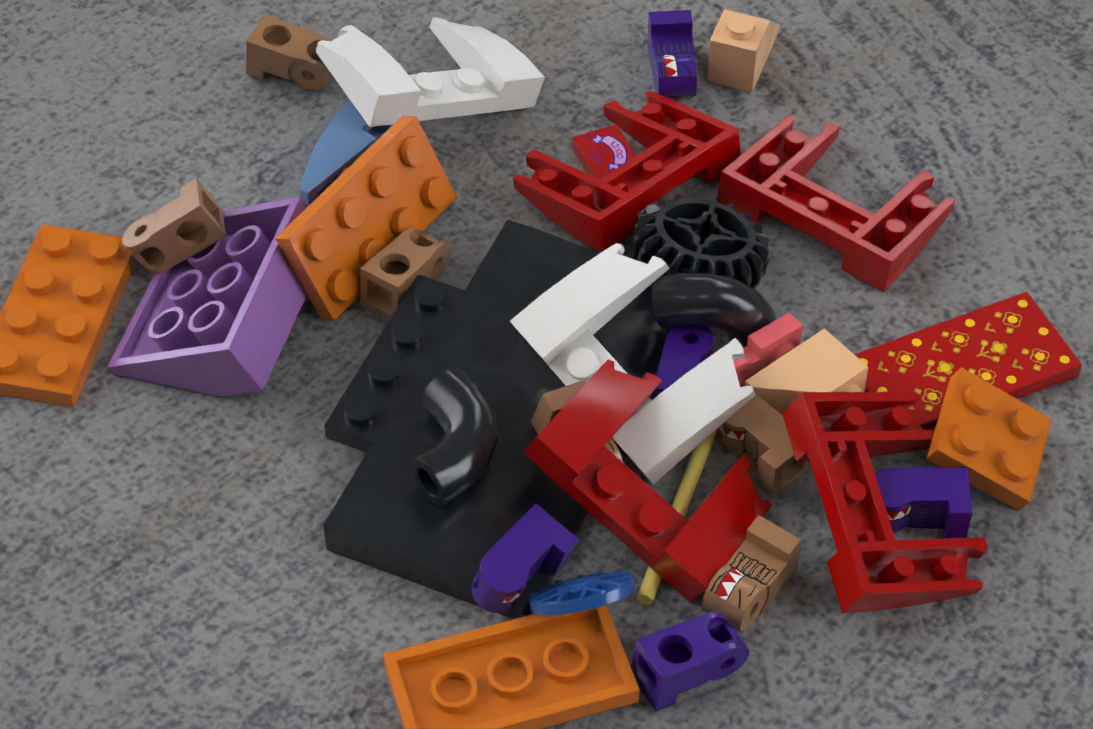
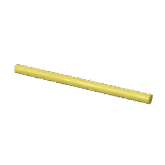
M717 429L693 449L672 503V507L684 518ZM649 566L637 595V600L644 605H651L653 603L662 579Z

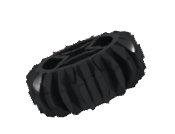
M676 194L673 200L659 198L657 204L647 205L645 213L640 215L639 222L636 223L632 236V259L648 264L652 256L661 258L669 267L662 275L711 273L734 278L756 289L761 282L762 275L766 274L768 267L769 238L762 234V225L751 222V214L735 211V204L723 205L717 202L716 197L712 200H705L698 194H695L693 198H685L681 194Z

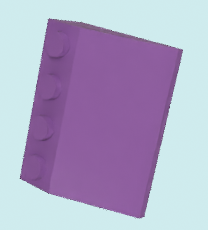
M298 196L223 211L226 231L225 238L170 269L154 274L107 369L113 375L220 397L263 391L307 295L275 239L308 207L303 198Z

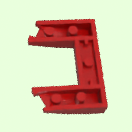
M648 91L645 92L647 105L643 106L642 110L636 112L621 107L617 100L603 105L604 116L612 123L617 124L621 130L647 150L599 180L533 149L527 154L526 163L528 168L535 170V173L531 179L523 175H514V188L554 223L582 242L603 252L615 243L619 244L633 234L635 225L638 223L637 213L645 209L647 205H651L693 176L706 183H710L719 177L721 172L741 155L739 128L658 93Z
M791 115L784 118L721 172L716 199L718 203L723 205L735 204V211L751 214V221L756 223L769 213L784 223L816 238L825 245L844 253L841 269L882 292L887 290L923 250L952 212L955 200L950 197L944 199L937 206L930 199L925 191L932 187L934 177L924 169L875 214L804 178L836 140L840 126L825 122L823 131L816 137L804 135L800 131L793 130L795 116Z
M607 360L535 437L523 454L691 603L708 588L715 574L728 563L746 539L747 529L757 516L763 517L772 505L769 499L761 501L748 474L754 467L744 453L688 519L684 518L605 447V444L662 380L650 373H646L641 379L614 369V361Z
M802 392L782 413L796 462L810 461L835 542L837 553L827 561V565L842 614L928 604L974 595L982 589L983 582L976 579H966L968 557L979 559L986 554L987 543L985 537L896 540L870 457L930 448L935 430H924L908 411V408L921 398L917 392Z

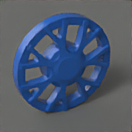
M616 570L602 573V571H597L589 575L579 574L576 578L565 581L556 580L554 581L555 584L541 586L538 591L529 594L528 601L531 612L537 615L569 614L601 607L623 599L634 592L635 584L633 576L629 572Z

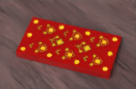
M1027 291L854 354L868 366L865 392H917L921 396L915 404L908 408V411L924 430H935L950 377L961 367L1016 399L1079 376L1082 367L1081 362Z

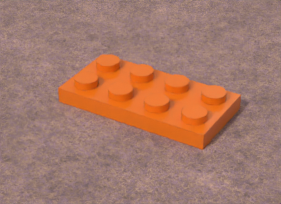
M402 116L275 239L320 319L335 321L360 296V268L406 229L415 227L424 231L457 198V195L417 117Z
M41 224L0 313V395L75 408L137 261L123 245V237Z
M607 605L561 615L532 614L382 654L384 669L403 729H542L639 702L640 690Z

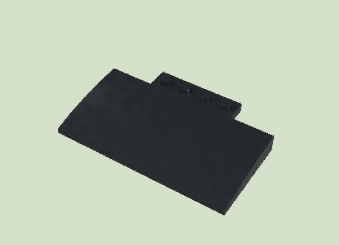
M507 219L465 290L421 275L416 277L324 425L327 439L366 452V455L323 524L326 549L328 551L479 606L473 598L471 589L473 579L479 572L483 557L535 504L539 505L572 534L576 535L588 511L523 454L538 435L531 424V420L542 394L565 387L566 385L522 337L510 320L568 274L600 253ZM648 286L593 336L627 374L642 379L646 373L657 375L667 335L672 327L661 328L658 325L653 309L652 286ZM450 368H459L481 389L493 408L496 418L498 443L487 471L464 493L443 506H437L424 495L416 483L411 469V461L433 447L443 437V430L421 405L422 394L431 381L439 374ZM542 567L526 583L515 607L507 612L498 614L511 619L534 614L530 610L529 594L538 591L541 586L550 585L554 576Z

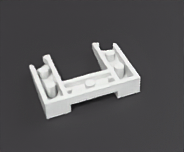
M433 17L429 28L461 69L430 73L421 72L408 75L403 67L385 49L352 25L341 28L336 39L332 41L321 40L317 44V55L369 127L391 125L402 116H416L418 121L533 108L545 78L534 64L507 40L483 27L452 23L442 18Z
M615 243L540 295L510 322L566 386L583 380L587 382L607 360L614 361L615 370L627 374L593 335L669 269L668 265L661 258L652 256L649 263L645 264L623 256L625 248L623 245ZM736 338L691 369L653 400L647 397L613 435L612 439L652 484H655L755 396L752 385L743 387L739 385L733 361L744 358L745 354L742 345Z

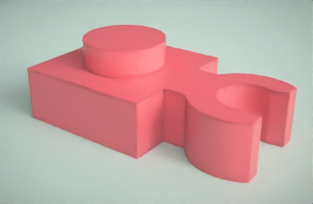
M790 312L748 336L747 346L743 348L745 357L733 361L740 387L745 386V380L800 345L803 325Z

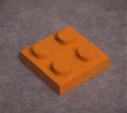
M961 367L950 377L926 459L941 468H968L969 483L1019 511L1031 502L1052 419Z

